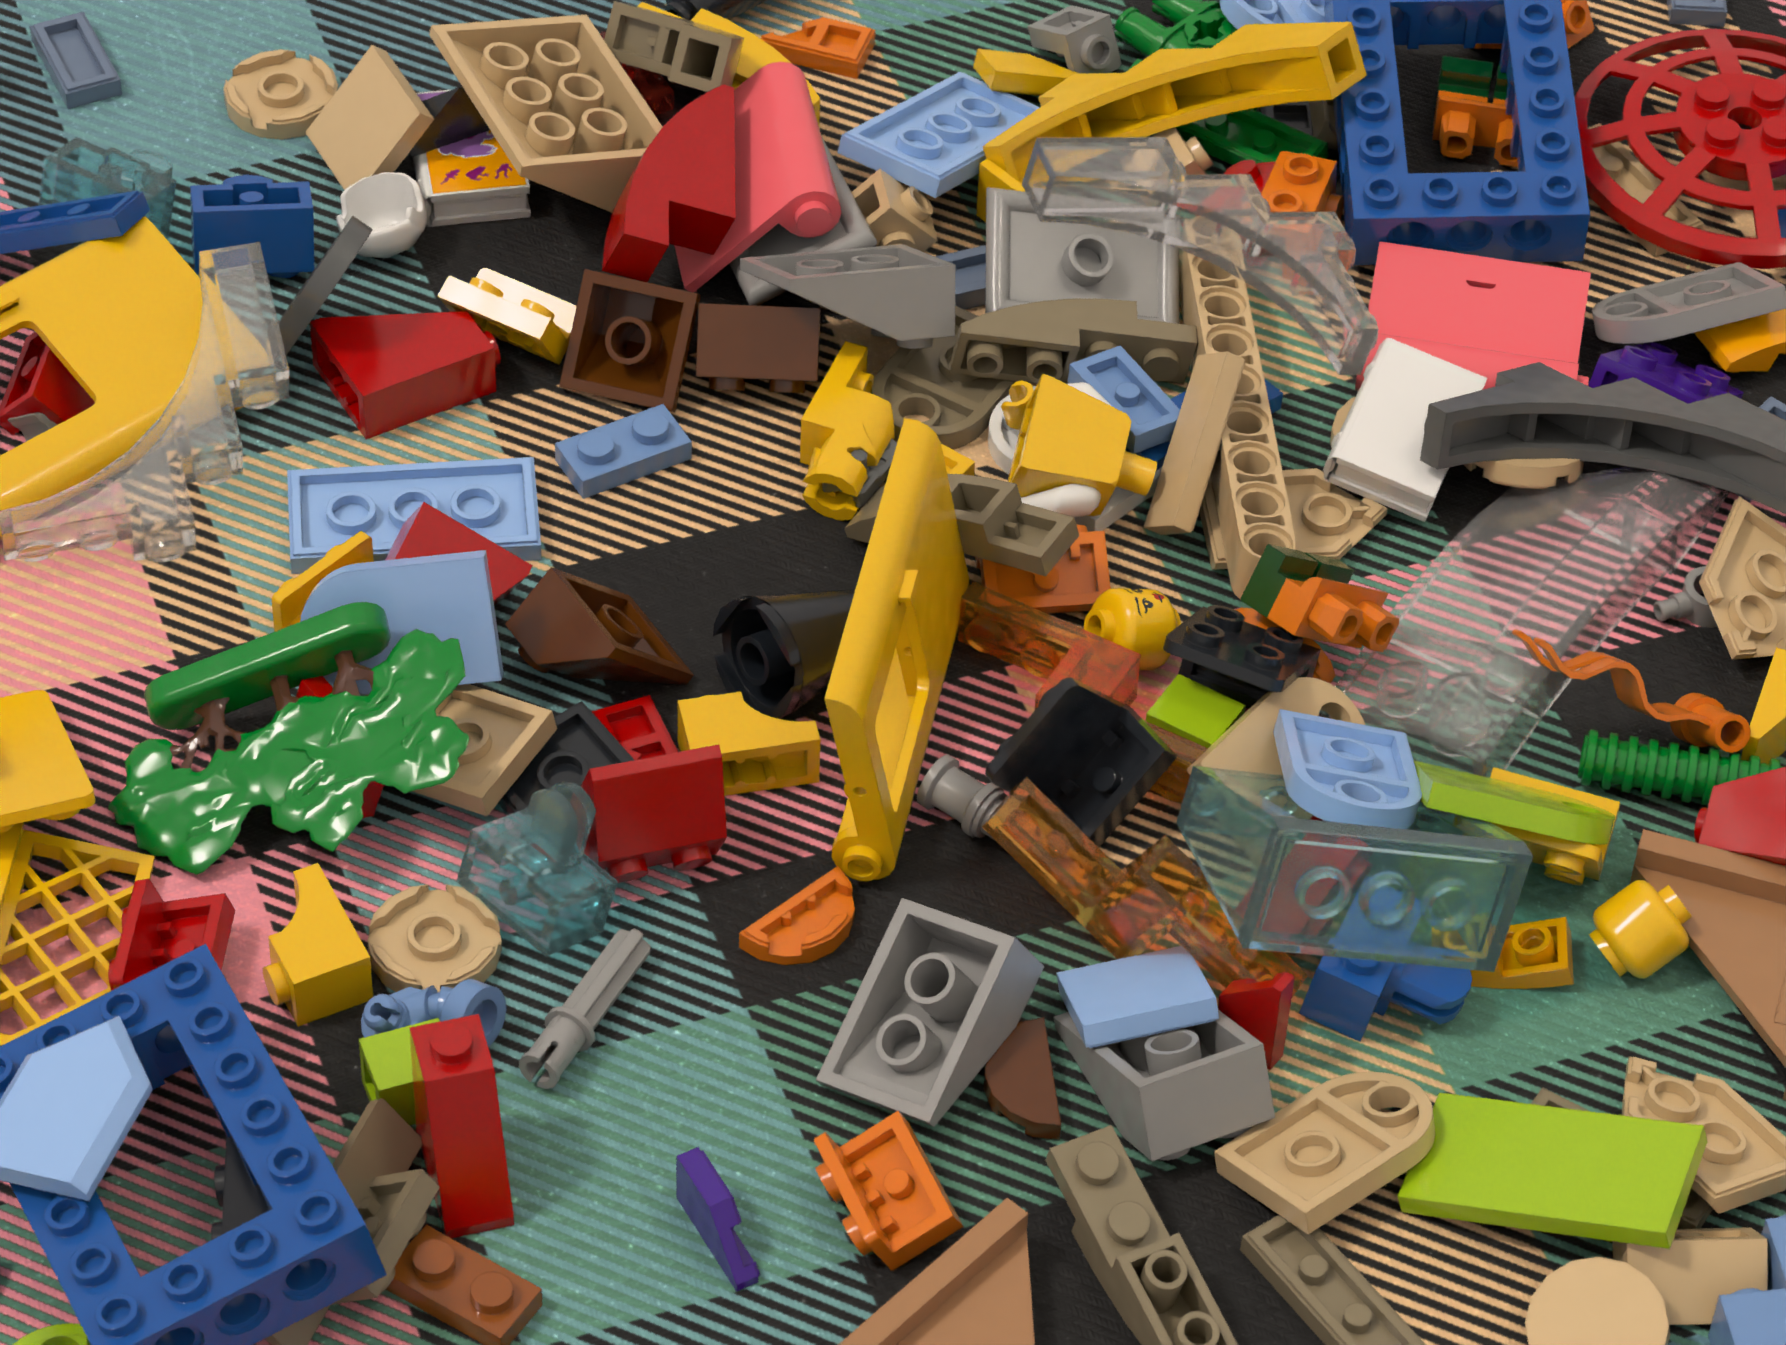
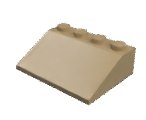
M587 15L431 25L429 33L431 39L518 174L612 213L625 185L645 150L662 129V125Z

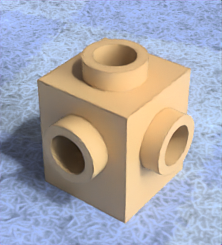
M879 169L852 191L860 210L877 240L876 246L904 244L926 252L937 241L931 218L933 207L925 194L915 189L914 186L907 188Z

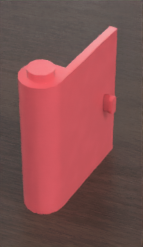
M775 62L767 64L734 90L736 219L714 255L674 245L683 286L689 292L694 293L778 223L794 235L813 238L831 231L839 222L841 216L840 202L805 74L799 67L791 63Z
M1380 241L1366 326L1362 339L1355 390L1359 391L1364 380L1363 374L1366 366L1373 361L1379 345L1386 338H1392L1486 377L1487 381L1483 390L1495 387L1498 372L1541 362L1588 386L1589 377L1578 375V359L1591 272Z

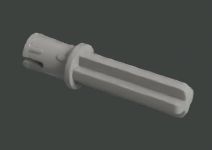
M635 928L630 931L618 930L564 1004L554 1007L545 1017L546 1028L529 1051L525 1052L519 1060V1069L529 1082L533 1080L544 1064L546 1071L539 1079L537 1086L545 1089L554 1088L578 1051L588 1050L595 1041L594 1029L650 954V945L643 939L642 932Z

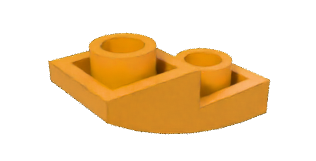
M1786 309L1694 332V334L1710 352L1711 360L1726 372L1769 371L1780 353L1786 354Z
M1492 910L1429 920L1430 947L1466 963L1470 967L1472 975L1471 987L1531 989L1574 985L1572 936L1566 917L1500 927L1496 912Z

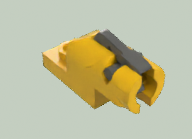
M847 341L841 347L801 418L800 463L809 465L808 472L802 481L808 483L802 496L813 510L825 517L839 521L853 519L858 509L862 508L879 489V486L888 477L897 445L894 441L892 405L889 401L872 394L874 376L867 373L868 347Z

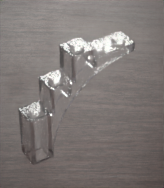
M1068 137L1036 139L1022 186L1040 222L1083 224L1128 232L1174 246L1213 263L1253 286L1286 311L1320 346L1339 375H1361L1369 352L1376 345L1379 328L1375 317L1370 314L1356 289L1353 278L1348 274V271L1352 269L1355 262L1356 248L1335 211L1271 212L1267 200L1261 195L1250 174L1186 175L1183 163L1178 160L1166 137Z
M260 242L199 252L202 297L199 338L185 378L163 414L129 451L91 478L49 498L0 511V539L5 561L19 558L26 562H36L51 557L55 552L81 547L88 551H99L114 546L118 541L127 539L130 540L134 561L149 559L153 562H168L181 557L185 552L196 550L195 521L187 483L197 482L201 485H215L227 481L233 475L243 474V446L234 408L244 406L248 409H263L274 405L278 400L289 399V367Z

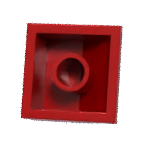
M719 744L589 769L572 805L590 879L608 875L611 883H622L646 876L649 873L647 867L672 863L674 870L682 871L698 868L712 862L711 855L718 853L727 838L723 760Z

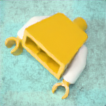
M1042 374L1034 390L1030 383L1023 380L1016 381L1010 387L1009 395L1012 402H1004L1001 408L1006 424L1010 428L1020 429L1007 482L1017 484L1022 503L1076 518L1086 515H1101L1116 487L1143 496L1148 494L1155 476L1157 461L1125 451L1132 422L1128 414L1114 408L1090 384L1085 382L1066 384L1049 375Z

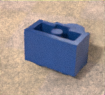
M240 175L225 179L223 184L190 186L192 254L194 271L198 276H209L216 280H230L240 276V274L267 273L277 278H288L300 272H313L314 215L309 181L273 183L272 179L258 175Z
M1363 873L1315 971L1299 1014L1359 1042L1373 1014L1377 1013L1384 1016L1390 1002L1435 1023L1445 1024L1453 1020L1461 1011L1464 999L1471 988L1472 975L1470 967L1466 963L1410 938L1425 900Z

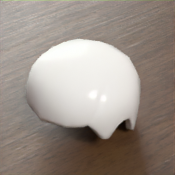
M383 172L365 177L346 188L340 196L342 215H337L336 217L339 231H342L352 216H355L373 229L358 252L361 256L377 258L394 256L411 248L425 229L427 214L420 186L417 181L405 173Z

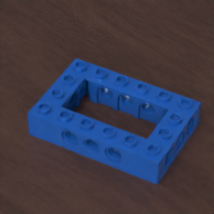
M1325 0V22H1352L1367 76L1333 99L1341 189L1344 197L1343 210L1349 265H1376L1380 241L1517 262L1583 261L1590 209L1561 0ZM1502 43L1500 72L1507 74L1508 87L1505 107L1506 115H1512L1513 122L1510 152L1511 157H1517L1519 171L1408 173L1394 45H1407V49H1419V45L1463 44L1464 48H1475V44Z
M206 944L0 1046L1 1099L27 1055L120 1015L153 1090L165 1084L164 1078L191 1066L205 1098H210L226 1136L232 1137L253 1184H258L269 1207V1211L140 1277L96 1190L91 1199L86 1201L10 1183L91 1345H254L387 1275L363 1218Z

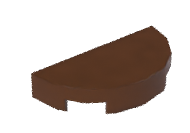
M1044 1017L1019 1022L986 1063L984 1092L992 1111L1000 1116L1002 1112L1010 1121L1024 1126L1025 1134L1036 1138L1060 1140L1061 1121Z

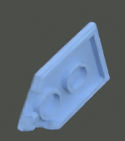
M120 1015L25 1057L0 1099L1 1181L86 1201L91 1199L153 1091Z

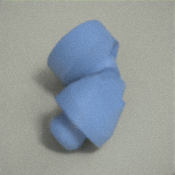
M466 979L454 988L441 986L439 993L435 986H429L422 990L407 987L390 995L379 994L372 997L365 1005L363 1011L361 1032L364 1037L435 1018L445 1021L479 1014L489 1047L499 1035L504 1024L506 1001L500 989L475 979Z

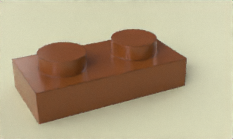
M425 1225L404 1249L395 1265L394 1279L386 1288L387 1291L483 1345H510L543 1306L542 1289L428 1225Z

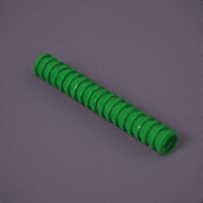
M1590 729L1588 735L1584 736L1578 778L1581 779L1580 784L1583 786H1590L1592 780L1601 782L1600 787L1602 789L1609 790L1611 784L1621 785V792L1630 793L1631 788L1635 787L1641 788V795L1650 796L1651 791L1654 790L1660 791L1661 798L1670 799L1672 794L1681 795L1682 802L1690 803L1692 797L1701 798L1702 805L1708 806L1714 785L1782 768L1783 766H1780L1779 759L1774 758L1770 759L1769 764L1760 763V757L1751 755L1748 761L1740 760V754L1736 752L1730 753L1728 758L1721 757L1718 749H1710L1708 754L1699 753L1698 746L1690 745L1688 751L1679 750V743L1670 742L1668 748L1659 747V740L1650 739L1648 745L1641 744L1637 736H1629L1628 741L1619 740L1618 733L1612 732L1609 733L1608 738L1598 737V730Z

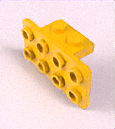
M33 690L1 697L0 834L10 830L14 824L41 818L63 820L73 817L81 809L94 805L96 801L92 784L48 693L44 690Z

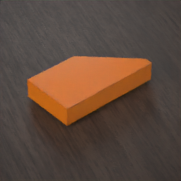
M821 17L802 23V30L783 36L771 32L762 35L760 39L776 49L792 64L857 79L875 46V30Z

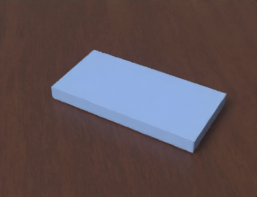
M958 72L842 134L838 153L873 170L881 169L897 181L908 186H914L915 189L937 198L979 174V163L986 160L982 146L1040 107L1007 92L992 91L985 82L963 72Z
M534 457L287 470L291 574L303 573L321 560L331 548L343 544L359 531H363L372 538L374 562L384 561L403 524L423 502L524 561L541 560Z

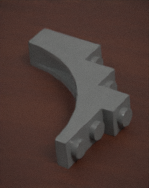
M1541 362L1498 372L1495 387L1430 403L1428 406L1420 461L1437 470L1473 462L1507 459H1580V461L1610 463L1658 471L1706 483L1748 497L1786 514V420L1730 393L1687 404L1634 377L1591 388Z

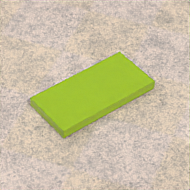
M1439 1092L1433 1106L1434 1143L1428 1154L1407 1171L1397 1197L1403 1213L1670 1249L1708 1141L1703 1125Z

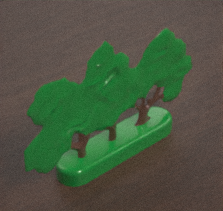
M354 602L164 674L154 679L146 687L144 693L147 712L152 723L168 730H183L199 724L201 726L182 746L173 745L167 739H147L135 745L124 762L127 773L126 786L109 803L108 808L114 813L116 823L134 826L138 848L147 850L153 856H168L174 866L196 875L204 872L232 847L241 831V823L251 807L261 804L271 807L272 823L276 827L292 833L307 830L314 843L334 852L338 845L348 838L362 820L363 791L370 782L375 781L386 786H394L406 794L414 790L447 782L454 776L460 766L458 758L467 748L470 740L469 735L462 732L452 719L437 716L435 711L466 676L459 639L450 638L441 642L433 633H425L415 629L399 640L384 662L372 669L357 663L380 654L388 646L391 634L387 616L382 607L369 602ZM337 672L332 693L324 697L303 696L298 698L291 696L290 689L298 687L301 680L318 676L324 677ZM366 679L370 683L372 690L368 696H360L356 680ZM274 696L277 712L272 721L265 727L253 732L244 733L235 731L225 725V714ZM210 735L215 736V753L210 763L204 770L193 772L191 765L198 745L200 748L209 746L208 737ZM227 735L232 736L238 742L237 749H225L224 737ZM184 751L185 759L181 767L173 769L171 764L172 757Z

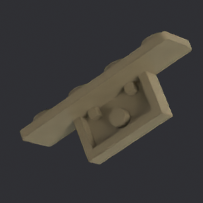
M384 1099L372 1100L368 1103L332 1166L363 1218L387 1275L332 1304L377 1298L391 1284L396 1272L395 1265L410 1239L425 1224L427 1218L426 1210L440 1187L423 1169L408 1171L422 1146V1138ZM330 1305L265 1339L271 1345H308Z

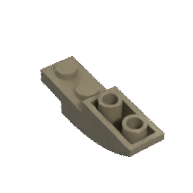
M1072 298L1015 305L989 312L961 323L949 364L950 373L1010 381L1023 380L1038 384L1042 374H1046L1067 384L1070 363L1121 345L1152 380L1184 384L1197 346L1196 326L1138 319L1137 301Z
M947 474L964 554L1047 576L1079 537L1076 521L1073 516L1022 503L1017 484L980 476ZM885 486L879 488L844 528L848 538L869 543Z
M1113 1126L1104 1127L1050 1148L1045 1161L1076 1219L1071 1232L1097 1279L1140 1344L1238 1345L1180 1233L1172 1236L1168 1234Z

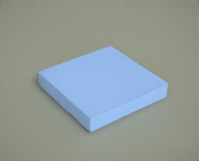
M1187 945L1056 973L1060 996L1085 1047H1089V1049L1209 1023L1219 1019L1216 996Z

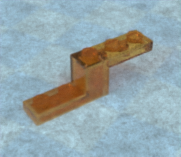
M973 582L961 596L959 641L972 646L982 653L993 655L1025 669L1034 676L1047 679L1036 693L1034 711L1038 708L1042 696L1049 689L1068 677H1072L1129 707L1137 698L1141 654L976 582ZM1145 721L1178 756L1150 790L1160 794L1167 800L1179 802L1203 813L1211 800L1186 769L1208 748Z
M1027 777L1010 791L982 825V828L1116 959L1138 956L1169 933L1225 988L1233 980L1254 978L1256 982L1272 980L1277 973L1287 972L1295 977L1293 997L1308 976L1166 835L1121 870Z

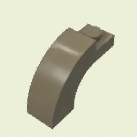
M614 1L604 41L618 62L668 76V81L708 92L723 84L733 85L744 38L684 18L673 17Z

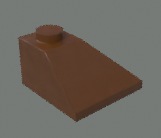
M584 269L559 387L651 408L664 404L669 412L675 413L701 294Z
M552 567L505 624L521 644L518 649L520 656L531 667L542 673L554 670L582 679L687 685L694 676L630 595Z

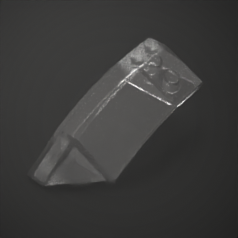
M1628 466L1581 474L1577 480L1569 484L1565 478H1559L1556 480V486H1551L1547 489L1511 487L1480 512L1442 550L1390 613L1399 618V625L1387 648L1383 652L1369 650L1364 646L1335 687L1340 689L1354 703L1367 726L1406 733L1413 760L1490 778L1493 767L1502 770L1507 769L1547 711L1572 680V678L1566 677L1559 672L1544 668L1533 660L1524 643L1514 636L1512 631L1514 629L1520 630L1531 637L1532 640L1535 637L1543 639L1553 647L1561 662H1565L1588 651L1595 652L1641 598L1667 573L1672 575L1727 498L1730 491L1658 471ZM1536 645V646L1538 647V649L1540 650V652L1542 653V655L1548 660V658H1547L1546 654L1544 653L1543 649L1540 648L1538 645ZM1319 711L1320 717L1333 719L1325 711Z

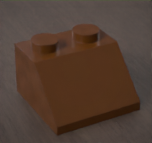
M699 303L696 376L709 378V389L745 391V379L769 380V392L805 393V382H818L821 332L820 308Z

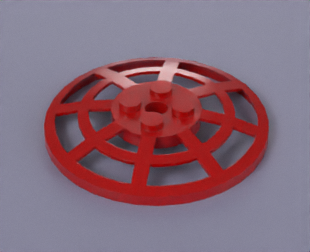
M1699 29L1677 31L1651 37L1625 47L1601 62L1584 79L1574 97L1586 187L1590 198L1614 221L1636 236L1667 251L1718 265L1741 262L1750 268L1757 269L1786 268V237L1781 238L1777 210L1786 209V189L1774 190L1772 179L1786 175V73L1776 80L1745 74L1739 60L1763 63L1786 71V39L1745 30ZM1707 47V49L1677 54L1660 61L1654 66L1635 63L1649 56L1674 50ZM1714 60L1719 74L1694 82L1671 72L1690 64ZM1610 76L1634 80L1635 82L1625 99L1622 121L1588 129L1587 114L1589 104L1597 87ZM1653 86L1680 96L1675 112L1641 116V106L1645 96ZM1738 124H1744L1753 129H1741ZM1673 132L1678 148L1685 155L1684 159L1677 166H1674L1654 148L1647 138L1648 135ZM1627 140L1630 149L1639 162L1662 182L1648 199L1641 203L1629 195L1609 176L1596 157L1593 148ZM1706 170L1724 178L1748 181L1749 191L1721 187L1702 181L1698 177ZM1683 193L1717 206L1739 210H1753L1756 238L1734 237L1707 232L1679 223L1664 215Z

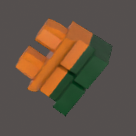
M1442 56L1435 98L1432 140L1440 141L1442 155L1464 159L1466 156L1471 155L1473 145L1495 148L1494 158L1500 165L1518 167L1517 157H1511L1510 152L1513 122L1512 115H1506L1507 74L1500 72L1499 64L1492 103H1488L1493 63Z
M1267 544L1240 598L1242 602L1294 636L1361 649L1363 645L1369 650L1383 652L1399 625V618L1382 608L1389 593L1348 584L1355 570L1340 560L1308 552L1303 553L1299 550Z

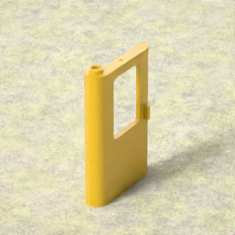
M145 216L122 236L86 241L0 285V339L19 329L29 328L34 330L95 402L90 408L0 455V539L272 392L276 386L272 366L258 344L156 226Z
M904 418L824 698L845 781L844 793L848 797L838 835L833 842L831 857L835 865L839 866L847 876L858 881L882 879L890 875L895 869L969 588V576L941 442L936 432L928 425L908 418Z

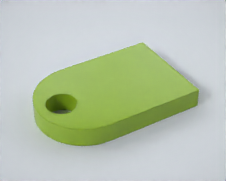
M1413 760L1422 792L1421 802L1427 808L1570 841L1598 845L1608 844L1615 816L1604 809L1548 791Z

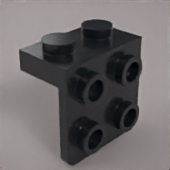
M1213 605L1208 608L1203 606L1166 635L1163 646L1164 651L1182 658L1178 674L1246 705L1247 709H1250L1268 691L1282 692L1297 678L1313 677L1321 649L1304 644L1303 637L1294 636L1281 627H1269L1266 630L1244 621L1245 617L1243 614L1225 606Z
M1068 677L1049 689L1040 699L1038 708L1020 729L999 746L996 756L987 766L985 774L994 785L1043 807L1081 849L1094 854L1178 756L1131 707L1072 677Z

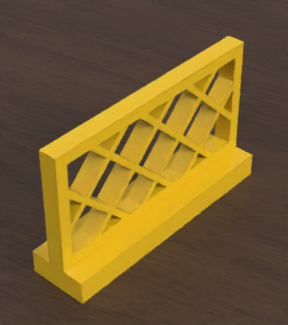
M24 822L14 824L10 830L0 834V1013L12 1007L27 1026V1028L13 1035L0 1033V1046L111 991L108 979V960L116 957L120 937L96 948L81 928L107 917L122 934L121 919L123 911L121 909L129 906L133 886L109 896L95 877L111 870L136 875L135 881L151 879L155 856L24 830ZM32 855L61 860L69 871L43 883L30 867ZM25 884L29 890L22 893ZM80 884L95 904L70 915L55 896ZM41 903L55 923L29 934L15 916ZM11 935L15 942L8 944ZM67 935L82 955L56 967L41 947ZM27 955L41 972V975L15 987L1 967ZM93 968L108 987L82 1000L67 980ZM53 987L68 1008L42 1020L26 1000Z

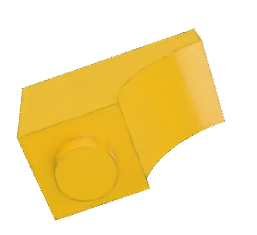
M742 692L705 695L698 698L678 700L679 751L719 744L723 760L725 796L819 782L821 739L815 720L788 721L767 716L744 702Z
M319 863L293 871L297 909L291 921L281 932L268 936L271 964L263 967L264 981L275 1005L285 1003L298 1027L368 1002L373 997L370 956Z

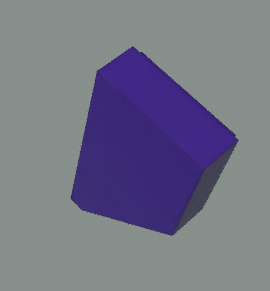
M699 1147L677 1155V1200L736 1292L758 1283L760 1272L757 1263L752 1259L734 1231V1226L742 1223L734 1197L705 1152L701 1151Z

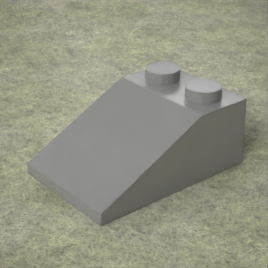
M899 244L740 258V270L871 328L873 336L897 339V346L927 348L933 345V338L955 336V264L907 245Z
M902 898L816 1081L826 1087L893 1112L899 1111L903 1116L935 1127L1016 1028L1044 965L1016 937Z
M1218 1010L1219 1019H1215L1216 1021L1090 1049L1085 1047L1069 1012L1054 1016L1055 1029L1122 1137L1150 1161L1180 1158L1186 1155L1191 1147L1217 1138L1238 1137L1252 1128V1126L1275 1118L1263 1043L1220 1010Z

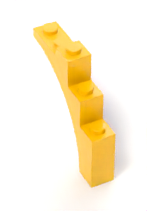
M1352 22L1245 24L1212 48L1159 49L1125 73L1073 74L1038 97L1041 105L1040 108L982 147L986 159L989 158L1031 191L1052 177L1086 160L1138 139L1195 121L1246 109L1292 102L1333 100L1367 76Z

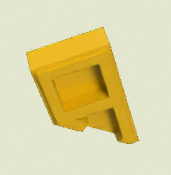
M977 49L973 68L992 91L1038 96L1043 95L1071 75L1079 74L1030 54Z

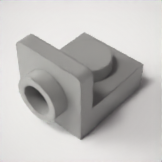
M1071 5L1027 26L1032 47L1055 52L1058 57H1065L1069 70L1079 74L1110 73L1121 66V58L1110 14Z

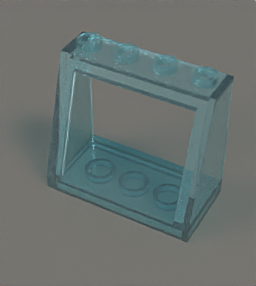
M1193 766L1176 824L1242 948L1495 971L1533 858V854L1524 841L1491 822L1427 808L1421 801L1415 821L1407 829L1310 820L1312 814L1298 806L1288 795L1283 775Z

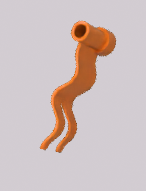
M1514 629L1512 631V634L1524 643L1533 660L1546 669L1559 672L1572 679L1580 680L1588 679L1609 670L1617 697L1628 708L1655 719L1670 722L1675 736L1686 743L1698 747L1713 746L1725 752L1734 753L1743 749L1749 741L1751 731L1747 720L1738 714L1725 710L1723 705L1714 698L1701 693H1689L1682 696L1674 705L1666 702L1650 704L1641 674L1631 663L1602 652L1588 651L1565 662H1561L1553 647L1543 639L1535 637L1532 640L1531 637L1520 630ZM1536 645H1538L1540 648L1543 649V651H1544V653L1546 654L1548 660L1542 655V653L1540 652V650L1538 649V647H1537Z

